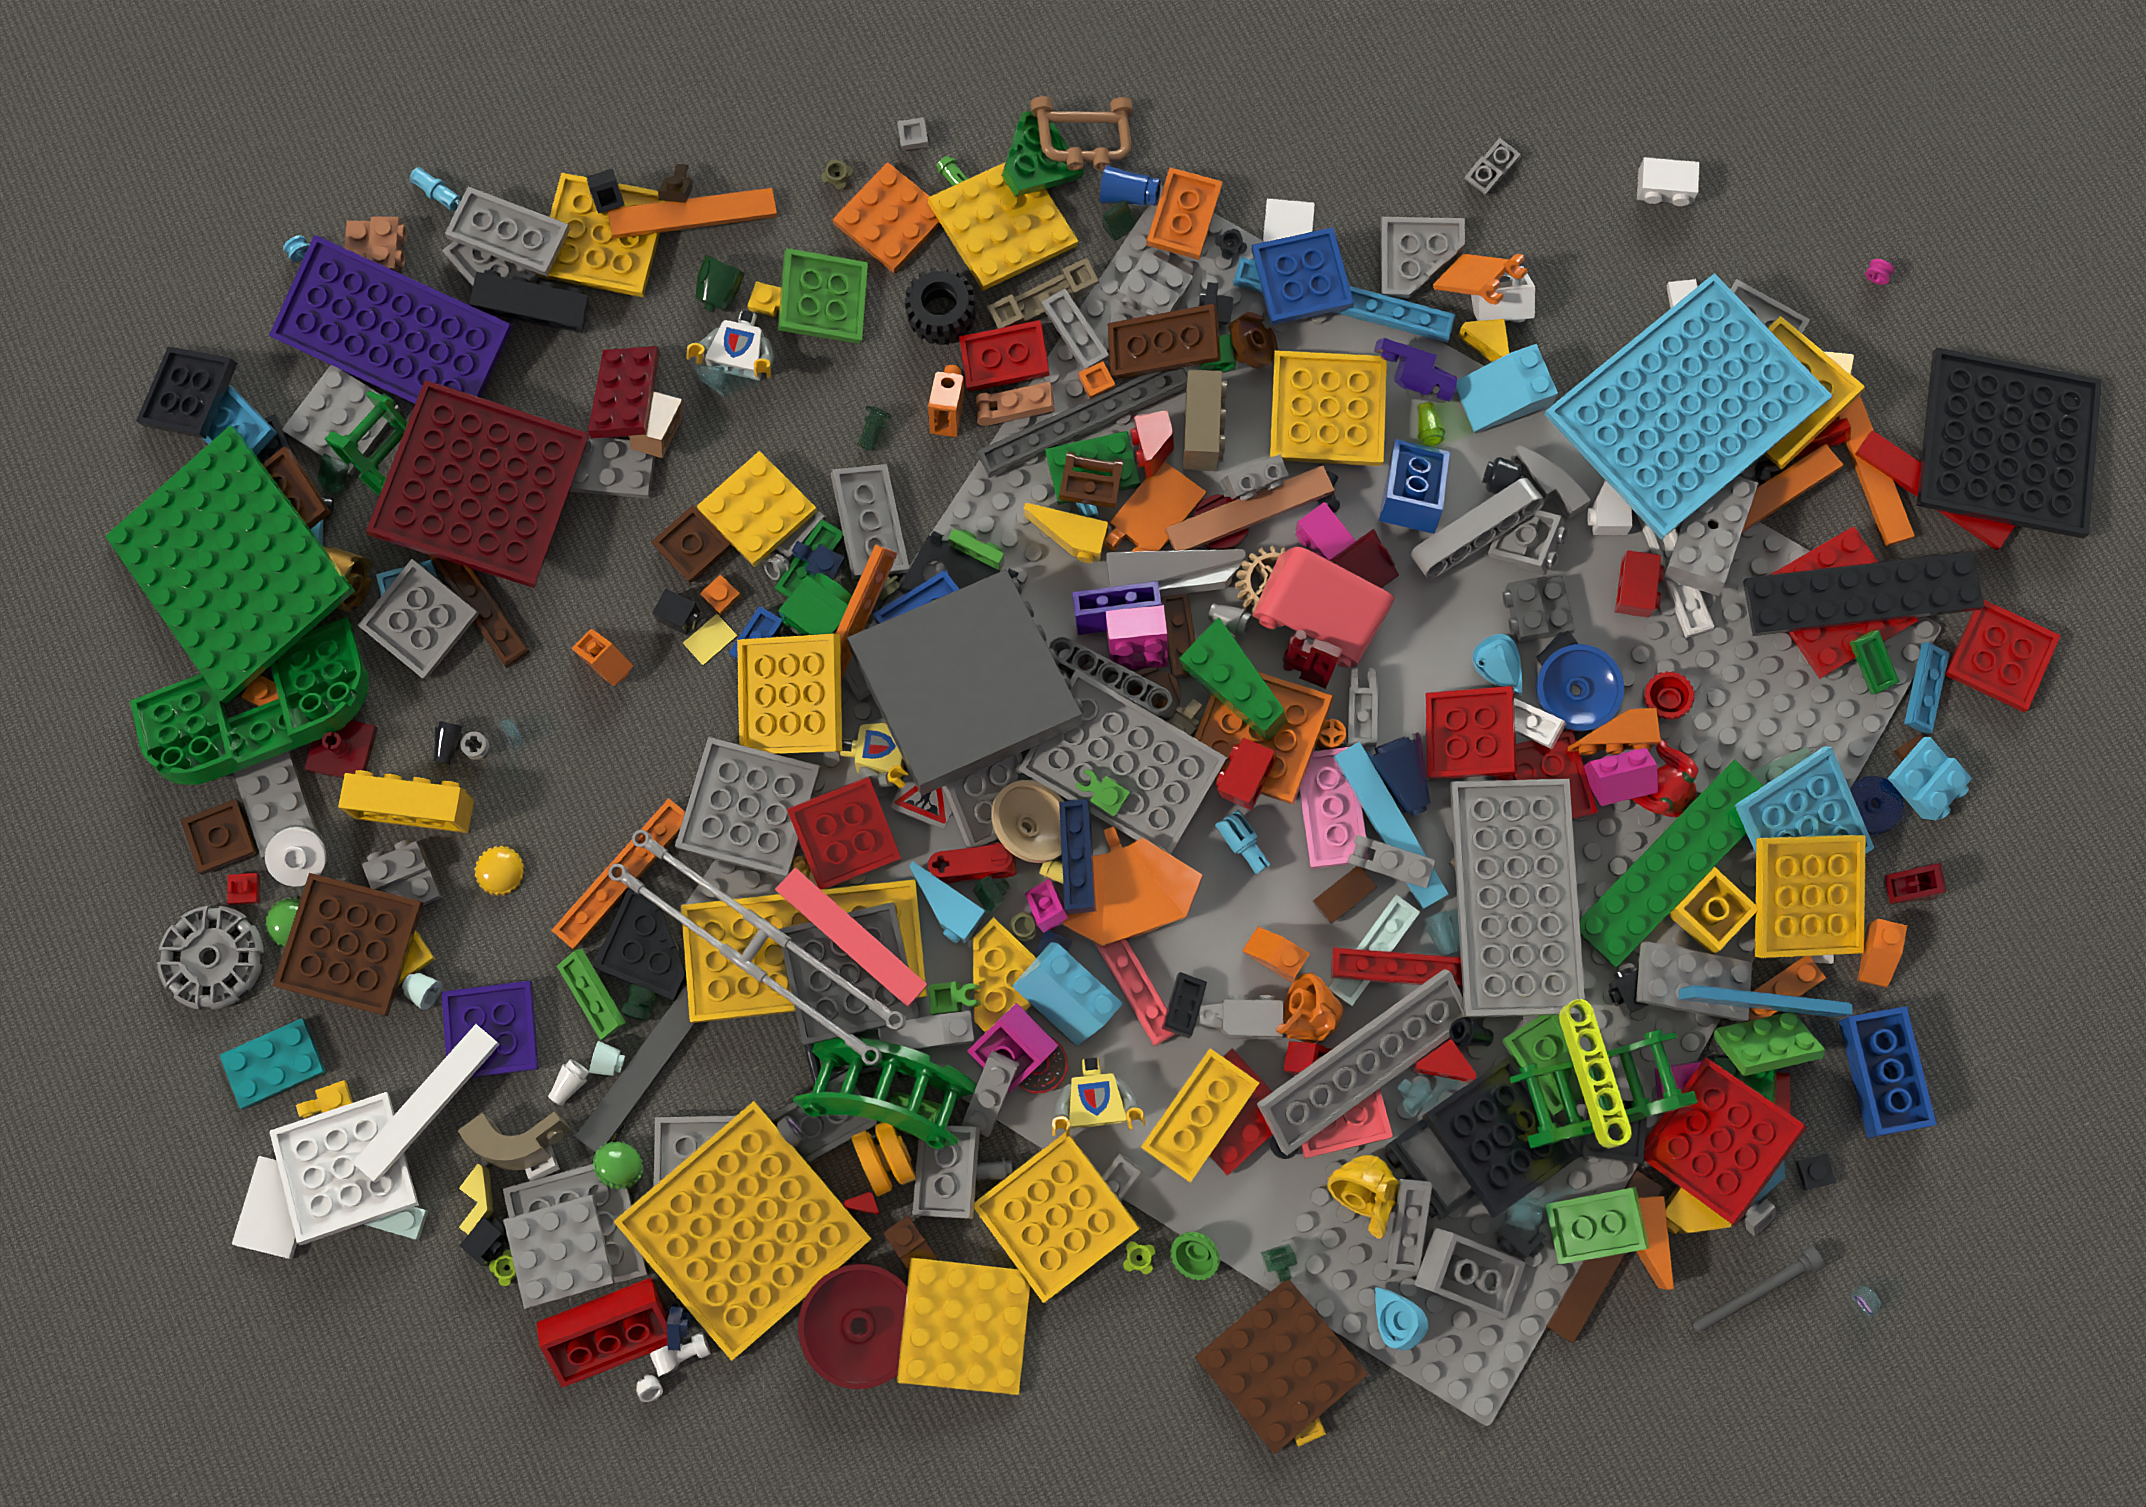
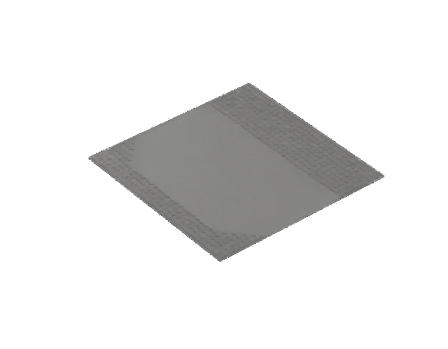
M1161 186L1160 196L1164 186ZM1148 205L1100 277L1099 283L1092 289L1079 309L1109 354L1108 323L1144 317L1143 313L1135 309L1133 311L1126 309L1121 305L1120 301H1118V290L1130 270H1134L1143 253L1147 251L1193 276V281L1176 310L1198 307L1200 293L1206 292L1207 283H1219L1217 295L1234 298L1231 322L1247 312L1259 314L1265 319L1261 323L1266 329L1272 328L1277 339L1278 351L1381 356L1380 353L1374 352L1376 341L1387 338L1437 355L1434 366L1457 376V380L1484 367L1482 364L1441 341L1334 312L1271 325L1263 293L1233 286L1240 257L1254 260L1251 250L1252 245L1265 241L1215 213L1213 214L1200 260L1146 245L1157 206ZM1237 229L1241 233L1243 242L1247 244V250L1243 254H1235L1230 260H1226L1221 256L1222 251L1215 244V238L1218 235H1222L1225 231ZM1219 323V336L1231 334L1228 327L1229 324ZM1060 337L1048 356L1050 376L1035 378L1029 384V386L1045 382L1052 384L1055 411L1004 422L990 445L1089 400L1078 377V372L1083 369L1062 337ZM1109 357V360L1105 361L1104 363H1105V365H1106V367H1107V369H1108V371H1109V373H1110V357ZM1272 358L1273 362L1261 369H1255L1245 362L1239 363L1237 361L1235 370L1222 372V381H1227V397L1225 401L1226 424L1224 427L1225 451L1223 462H1218L1217 471L1183 470L1186 388L1065 444L1127 431L1141 485L1146 479L1144 467H1138L1136 451L1139 450V446H1133L1130 429L1135 428L1134 416L1167 410L1173 430L1174 450L1165 462L1205 490L1207 494L1204 499L1217 494L1231 498L1228 490L1223 492L1219 481L1229 474L1270 458L1274 358ZM1399 360L1397 362L1387 361L1383 466L1283 461L1289 476L1282 479V481L1322 465L1326 471L1336 474L1339 478L1334 486V494L1340 502V508L1334 514L1356 541L1374 529L1395 563L1399 576L1382 588L1392 594L1395 599L1359 663L1354 667H1358L1359 671L1358 688H1368L1367 673L1369 668H1376V688H1378L1376 747L1404 736L1412 740L1414 739L1412 733L1419 732L1426 774L1425 693L1499 687L1485 680L1475 671L1473 666V651L1485 638L1503 633L1516 643L1521 659L1522 695L1514 693V698L1543 711L1536 690L1537 677L1542 666L1536 656L1555 637L1517 643L1516 636L1511 635L1509 629L1510 609L1505 608L1502 598V592L1505 591L1509 582L1537 578L1538 581L1563 576L1575 631L1572 633L1578 644L1591 645L1606 652L1616 662L1623 676L1624 696L1622 704L1613 718L1628 709L1649 708L1646 706V700H1644L1646 684L1649 683L1650 679L1654 678V675H1659L1660 672L1674 671L1676 674L1680 673L1681 676H1685L1690 681V685L1693 686V691L1695 692V699L1690 712L1686 713L1684 717L1681 716L1680 719L1664 720V718H1658L1661 740H1665L1669 747L1686 754L1697 765L1699 773L1694 780L1697 793L1696 798L1734 759L1750 772L1804 747H1808L1811 755L1824 746L1832 747L1849 789H1851L1915 676L1921 644L1928 642L1933 644L1941 630L1940 624L1926 616L1917 617L1919 621L1886 640L1884 644L1900 682L1876 695L1870 694L1856 659L1819 679L1788 632L1753 636L1743 580L1749 577L1770 575L1810 552V550L1760 522L1741 533L1720 596L1701 591L1715 626L1713 630L1686 638L1663 580L1658 582L1657 592L1661 593L1659 609H1655L1649 618L1615 613L1621 558L1627 550L1650 554L1652 552L1637 514L1633 509L1632 528L1627 535H1593L1592 526H1589L1587 521L1588 509L1592 508L1605 479L1544 415L1548 408L1474 433L1456 389L1452 399L1445 403L1410 399L1407 390L1394 382ZM1200 365L1184 367L1188 374V370H1201ZM1142 375L1113 379L1116 387ZM1395 439L1450 452L1443 511L1434 534L1496 495L1488 492L1485 487L1486 484L1482 483L1489 461L1493 462L1497 457L1512 461L1510 457L1514 449L1519 445L1552 461L1573 478L1591 499L1584 511L1569 520L1564 517L1552 498L1544 502L1540 511L1561 515L1568 528L1565 543H1559L1555 551L1558 554L1557 563L1554 569L1548 568L1546 576L1521 570L1514 563L1491 558L1488 554L1492 544L1490 542L1438 577L1428 579L1411 558V553L1417 545L1434 534L1379 521L1381 502ZM1045 453L991 478L988 477L979 460L933 530L944 535L942 542L948 545V537L954 528L960 532L967 530L977 537L976 540L984 544L991 542L1002 549L1005 563L1000 571L1006 569L1008 571L1010 568L1019 573L1017 579L1021 581L1022 593L1020 596L1023 602L1028 601L1034 612L1032 619L1035 625L1042 626L1047 638L1044 641L1047 648L1053 639L1066 637L1109 659L1107 632L1078 635L1072 592L1110 587L1106 554L1112 551L1104 546L1100 562H1081L1024 516L1025 502L1080 515L1076 502L1057 504ZM1266 486L1257 489L1256 492L1265 489ZM1138 487L1119 491L1116 509L1096 506L1099 517L1094 518L1092 516L1090 518L1108 522L1107 536L1114 530L1110 527V521ZM1316 500L1249 527L1248 535L1235 549H1244L1246 561L1248 562L1249 554L1253 553L1258 556V551L1261 547L1265 550L1266 554L1269 553L1270 546H1275V553H1280L1282 547H1285L1286 551L1293 547H1302L1311 551L1308 546L1304 547L1298 541L1295 529L1297 521L1319 506L1318 501ZM1195 509V510L1193 511V513L1188 517V519L1194 517V514H1195V512H1196V509ZM1681 523L1678 527L1675 528L1678 535H1679V532H1680L1682 523ZM1124 538L1114 552H1131L1136 545L1127 538ZM1170 541L1162 551H1174ZM1201 546V547L1196 548V549H1194V550H1208V549H1207L1206 547H1204V546ZM933 561L924 567L923 577L927 581L943 570L947 573L948 571L943 563ZM1257 571L1250 579L1254 593L1263 584L1259 579L1260 574ZM1237 572L1226 589L1188 593L1196 640L1213 623V621L1208 620V614L1214 603L1243 608V603L1246 600H1238L1237 594L1242 590L1235 588V583L1240 581L1236 577ZM904 573L898 582L899 585H901L907 573ZM896 589L890 594L882 608L905 594ZM1253 607L1247 609V613L1251 614ZM1253 617L1250 629L1245 636L1240 634L1236 636L1231 633L1257 672L1333 695V702L1326 720L1336 719L1343 723L1346 728V738L1341 748L1351 747L1347 746L1348 689L1350 687L1351 667L1344 668L1336 664L1326 689L1299 679L1300 671L1295 669L1286 671L1283 668V655L1289 649L1288 642L1291 636L1295 634V630L1285 625L1269 629L1259 623V619ZM873 620L868 628L875 625L876 621ZM1306 637L1308 643H1314V640ZM1062 650L1058 658L1066 657L1070 650ZM1168 654V666L1160 667L1159 670L1172 675ZM1094 662L1085 663L1082 670L1091 669ZM1059 669V671L1064 672V673H1066V674L1072 676L1071 674H1069V673H1067V672H1065V671ZM1110 675L1106 683L1115 682L1119 675ZM843 676L841 680L842 739L858 740L859 727L863 724H868V722L882 715L872 694L859 701ZM1192 677L1176 679L1181 689L1180 706L1183 709L1186 708L1193 698L1203 704L1204 708L1196 716V719L1201 721L1211 693ZM1572 686V693L1574 695H1579V687ZM1596 729L1573 731L1576 742ZM1515 732L1516 744L1531 740ZM1316 744V747H1315L1314 751H1320V750H1322V749L1319 748V746ZM1656 745L1651 747L1650 754L1657 763L1658 769L1666 763L1659 757ZM1363 747L1366 752L1371 751L1372 755L1376 754L1374 749L1376 747ZM1030 748L1021 752L1023 759H1025ZM1600 750L1595 754L1580 756L1585 766L1590 761L1618 754H1606V750ZM1624 750V752L1622 753H1627L1632 750ZM840 752L784 754V757L821 767L812 798L863 779L856 771L855 757L840 756ZM1024 773L1019 774L1016 780L1036 781ZM1494 776L1429 780L1427 778L1431 803L1426 805L1427 811L1411 816L1410 812L1403 813L1398 806L1427 858L1435 860L1433 868L1448 895L1421 909L1405 881L1362 868L1377 888L1333 924L1327 921L1314 905L1313 900L1356 867V865L1349 864L1310 869L1299 792L1294 805L1260 794L1251 811L1220 797L1217 790L1218 786H1216L1217 779H1215L1172 853L1173 857L1203 875L1187 917L1161 926L1152 932L1134 938H1126L1166 1008H1168L1174 983L1179 972L1207 982L1201 1006L1222 1003L1223 999H1229V995L1233 994L1246 995V1000H1258L1260 995L1276 996V1000L1283 1001L1284 1005L1286 994L1292 983L1242 952L1257 927L1285 937L1310 953L1295 979L1301 974L1313 972L1318 977H1321L1326 986L1329 987L1334 978H1331L1332 949L1334 947L1356 949L1395 895L1401 897L1420 911V913L1392 952L1461 957L1455 869L1449 865V862L1454 858L1450 784L1451 782L1495 781ZM896 785L881 788L873 786L901 859L826 889L914 880L915 877L909 867L912 861L931 873L928 868V860L934 853L967 848L953 811L945 830L891 809L890 807L899 789ZM1592 791L1598 813L1572 821L1579 919L1678 817H1668L1652 813L1631 799L1601 806ZM1059 795V796L1064 800V802H1065V801H1070V800L1066 799L1065 797ZM1362 808L1366 837L1383 843ZM1236 810L1241 811L1257 834L1258 842L1256 844L1268 862L1271 863L1270 866L1260 871L1257 875H1255L1242 853L1234 854L1215 826L1217 822L1224 820L1225 817L1231 815ZM1090 813L1093 856L1111 852L1103 830L1113 826ZM1115 828L1122 848L1137 841ZM1748 837L1738 841L1714 867L1756 904V853ZM996 839V840H994V841H992V842H990V843H988V844H985V845H983V846H988V845H991V844L1001 843V842H1000L999 839ZM799 842L791 871L797 868L817 886ZM1368 848L1369 860L1372 861L1375 850ZM1062 855L1056 859L1062 861ZM1015 856L1017 870L1015 876L947 884L985 910L986 913L985 918L966 944L960 940L956 944L942 934L944 929L941 927L916 881L926 984L928 985L926 987L927 997L916 999L920 1018L933 1016L930 1015L929 985L959 982L962 988L968 983H973V938L993 917L1010 932L1009 924L1013 916L1021 912L1033 915L1025 892L1049 879L1039 874L1043 863L1028 862ZM716 859L703 877L732 899L777 895L779 893L775 889L785 879L784 877ZM941 863V868L938 869L940 873L944 872L945 867H947L946 863ZM1051 879L1064 901L1063 884ZM698 884L686 904L722 900ZM1756 913L1714 955L1753 962L1755 959ZM1668 915L1641 942H1652L1708 953ZM1063 924L1051 930V932L1073 941L1068 953L1123 1004L1102 1028L1078 1046L1032 1006L1026 1013L1050 1037L1056 1039L1063 1046L1067 1055L1068 1070L1061 1084L1056 1089L1045 1094H1032L1021 1089L1019 1086L1009 1094L1007 1093L997 1121L1044 1149L1066 1132V1130L1060 1128L1056 1130L1055 1136L1052 1135L1055 1104L1063 1087L1071 1084L1072 1078L1083 1077V1059L1099 1058L1101 1074L1114 1073L1115 1078L1122 1079L1135 1094L1139 1108L1144 1113L1146 1124L1143 1126L1141 1120L1132 1121L1133 1129L1128 1128L1127 1121L1120 1124L1070 1129V1135L1101 1176H1103L1119 1153H1122L1144 1170L1123 1200L1179 1235L1191 1231L1206 1235L1218 1248L1219 1259L1270 1292L1286 1278H1289L1332 1331L1482 1425H1491L1543 1334L1548 1321L1583 1261L1558 1264L1545 1204L1623 1190L1638 1164L1580 1156L1495 1218L1491 1217L1477 1195L1473 1196L1442 1220H1438L1436 1216L1431 1218L1428 1215L1420 1267L1434 1227L1457 1234L1526 1262L1506 1320L1414 1285L1419 1272L1391 1270L1387 1265L1396 1204L1389 1216L1386 1235L1381 1239H1377L1368 1231L1371 1218L1355 1213L1340 1204L1332 1197L1327 1183L1328 1177H1330L1333 1171L1349 1163L1355 1157L1362 1155L1378 1156L1379 1159L1387 1164L1398 1181L1406 1177L1400 1167L1395 1169L1385 1156V1153L1388 1151L1384 1146L1422 1119L1421 1116L1469 1084L1468 1082L1412 1072L1413 1066L1451 1040L1450 1037L1380 1088L1393 1138L1304 1159L1302 1147L1300 1146L1295 1156L1289 1159H1281L1276 1157L1270 1149L1271 1135L1228 1176L1208 1157L1191 1183H1189L1141 1149V1146L1208 1050L1211 1048L1223 1057L1233 1048L1271 1091L1274 1092L1296 1076L1295 1074L1283 1071L1289 1041H1302L1288 1039L1284 1033L1281 1040L1227 1039L1222 1034V1029L1200 1025L1198 1013L1192 1037L1186 1038L1176 1034L1154 1047L1093 941ZM1039 928L1037 935L1032 940L1020 943L1034 955L1044 933ZM1581 937L1585 1001L1593 1008L1606 1051L1645 1040L1644 1034L1662 1029L1663 1034L1675 1032L1677 1036L1676 1039L1663 1042L1669 1065L1697 1061L1721 1018L1656 1005L1646 1006L1624 1017L1620 1007H1616L1609 997L1608 990H1610L1608 984L1616 980L1614 974L1630 967L1632 972L1639 969L1641 943L1617 968H1614ZM1370 981L1352 1007L1338 999L1344 1008L1338 1030L1326 1037L1322 1042L1315 1043L1330 1049L1335 1048L1421 985ZM1459 988L1460 993L1463 997V989ZM974 990L970 993V1000H974ZM962 1004V1012H971L974 1041L968 1045L918 1051L931 1056L930 1062L943 1068L948 1064L978 1084L984 1068L967 1050L985 1033L974 1023V1007ZM1571 1015L1572 1019L1581 1022L1582 1015ZM1539 1016L1472 1017L1473 1021L1486 1029H1490L1494 1035L1493 1042L1488 1047H1461L1456 1045L1475 1071L1476 1078L1508 1056H1511L1516 1063L1502 1042V1039ZM878 1029L858 1033L866 1039L879 1040ZM1581 1037L1580 1046L1585 1051L1591 1050L1590 1041L1587 1038ZM1651 1047L1631 1052L1645 1098H1649L1650 1103L1661 1100L1662 1098H1657L1654 1072L1657 1064ZM1620 1056L1610 1058L1609 1061L1621 1099L1633 1101ZM1046 1059L1034 1070L1035 1072L1045 1070L1047 1066ZM973 1094L960 1098L970 1103ZM1582 1097L1575 1104L1579 1116H1583L1584 1120L1585 1100ZM1563 1109L1553 1116L1560 1127L1566 1126L1565 1120H1567V1116ZM1665 1113L1647 1117L1645 1140ZM1428 1125L1401 1144L1426 1179L1430 1181L1432 1187L1446 1206L1471 1189ZM1582 1136L1569 1138L1581 1155ZM1508 1223L1527 1242L1537 1233L1543 1232L1546 1235L1542 1241L1545 1246L1534 1258L1528 1256L1521 1259L1514 1251L1512 1254H1509L1498 1244L1497 1241L1500 1238L1495 1232L1503 1224ZM1375 1287L1390 1290L1412 1301L1425 1313L1428 1319V1330L1421 1342L1412 1349L1400 1351L1388 1347L1383 1342L1378 1329Z

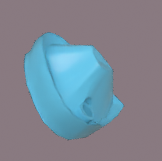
M1503 633L1485 638L1473 651L1472 660L1475 671L1485 680L1496 686H1512L1514 693L1522 695L1521 659L1516 643Z
M1375 1287L1378 1329L1383 1342L1388 1347L1400 1351L1412 1349L1421 1342L1428 1330V1319L1425 1313L1412 1301L1390 1290Z

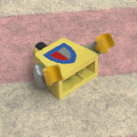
M882 716L868 722V724L861 725L859 727L858 740L842 739V752H840V756L855 757L856 771L862 778L869 776L875 788L894 785L903 788L905 786V782L902 781L903 776L909 773L904 769L905 762Z
M1088 1058L1082 1060L1083 1077L1072 1078L1071 1084L1064 1086L1055 1104L1052 1135L1055 1136L1056 1130L1060 1128L1066 1130V1137H1068L1070 1129L1126 1123V1121L1128 1128L1133 1129L1132 1121L1141 1120L1143 1126L1146 1123L1144 1113L1139 1108L1136 1096L1122 1079L1115 1078L1114 1073L1101 1074L1100 1059Z

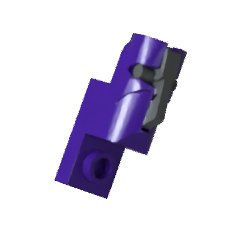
M1387 338L1376 341L1374 352L1380 353L1382 359L1390 362H1397L1399 360L1394 382L1407 390L1410 399L1445 403L1452 399L1457 384V376L1434 366L1437 355Z

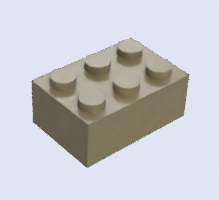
M1188 370L1183 470L1217 471L1218 462H1223L1227 381H1222V371Z

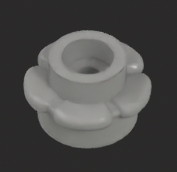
M773 553L764 562L765 571L773 580L781 579L785 571H789L790 563L783 555Z

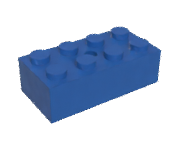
M1907 1006L1849 1016L1838 1021L1867 1139L1937 1125ZM1883 1069L1887 1071V1077L1884 1075Z

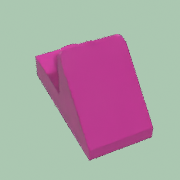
M1050 878L1025 892L1036 923L1043 933L1047 930H1053L1068 918L1065 912L1064 901Z

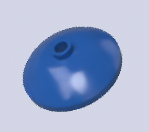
M1574 644L1557 650L1547 658L1539 671L1536 690L1543 711L1565 721V729L1589 731L1606 724L1617 713L1624 696V681L1618 665L1606 652L1591 645ZM1572 686L1579 687V695H1574L1572 693Z

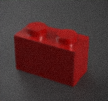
M1631 550L1625 552L1621 558L1615 613L1649 618L1655 609H1659L1661 593L1657 592L1658 582H1662L1664 576V565H1660L1661 555Z
M1243 737L1240 744H1235L1229 756L1231 762L1227 770H1222L1219 774L1216 786H1218L1217 790L1220 797L1252 811L1278 759L1274 750Z

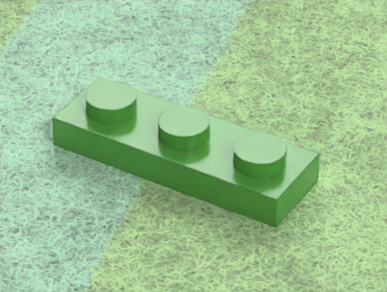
M583 949L573 951L557 965L600 1040L609 1038L626 1023Z

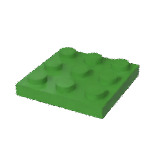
M786 248L783 261L778 330L860 344L863 335L868 262Z

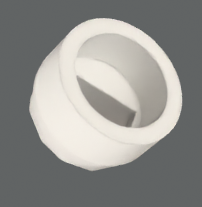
M645 1375L644 1380L639 1379L637 1382V1394L642 1402L653 1401L663 1393L660 1381L653 1375Z

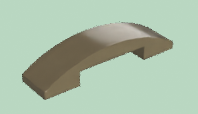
M1084 258L1062 269L1063 274L1016 297H1013L1011 294L988 305L987 307L998 329L1032 322L1046 316L1047 314L1042 308L1041 302L1063 289L1067 290L1074 301L1095 287L1099 280L1088 258Z

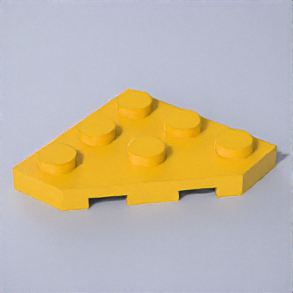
M994 917L973 938V984L980 986V990H974V1000L981 1001L980 1006L974 1007V1023L984 1033L1016 1002L1025 1012L1032 1007L1025 998L1012 988V985L1034 962L1036 957Z

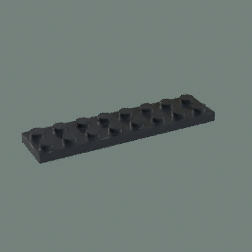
M1973 552L1749 577L1743 580L1753 636L1977 611L1984 608Z

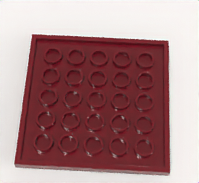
M424 380L366 533L369 536L535 588L587 446L589 433Z

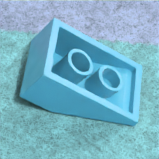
M1537 344L1511 352L1458 379L1455 388L1474 433L1548 408L1553 405L1558 395Z

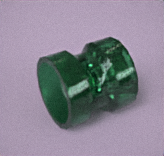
M630 984L627 992L629 995L628 1000L623 1003L620 1013L648 1022L651 1015L649 1011L650 1006L656 1002L658 994Z

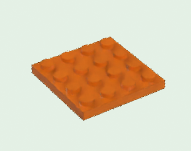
M1258 672L1284 708L1287 722L1267 742L1211 694L1194 738L1228 757L1221 771L1227 770L1231 762L1229 760L1231 750L1235 744H1240L1243 737L1274 750L1278 760L1261 794L1294 805L1332 705L1333 695Z

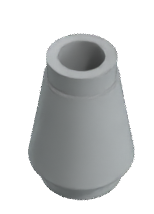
M1215 603L1208 614V620L1214 622L1219 617L1228 631L1236 636L1239 634L1245 636L1250 629L1253 619L1252 614L1247 613V609Z

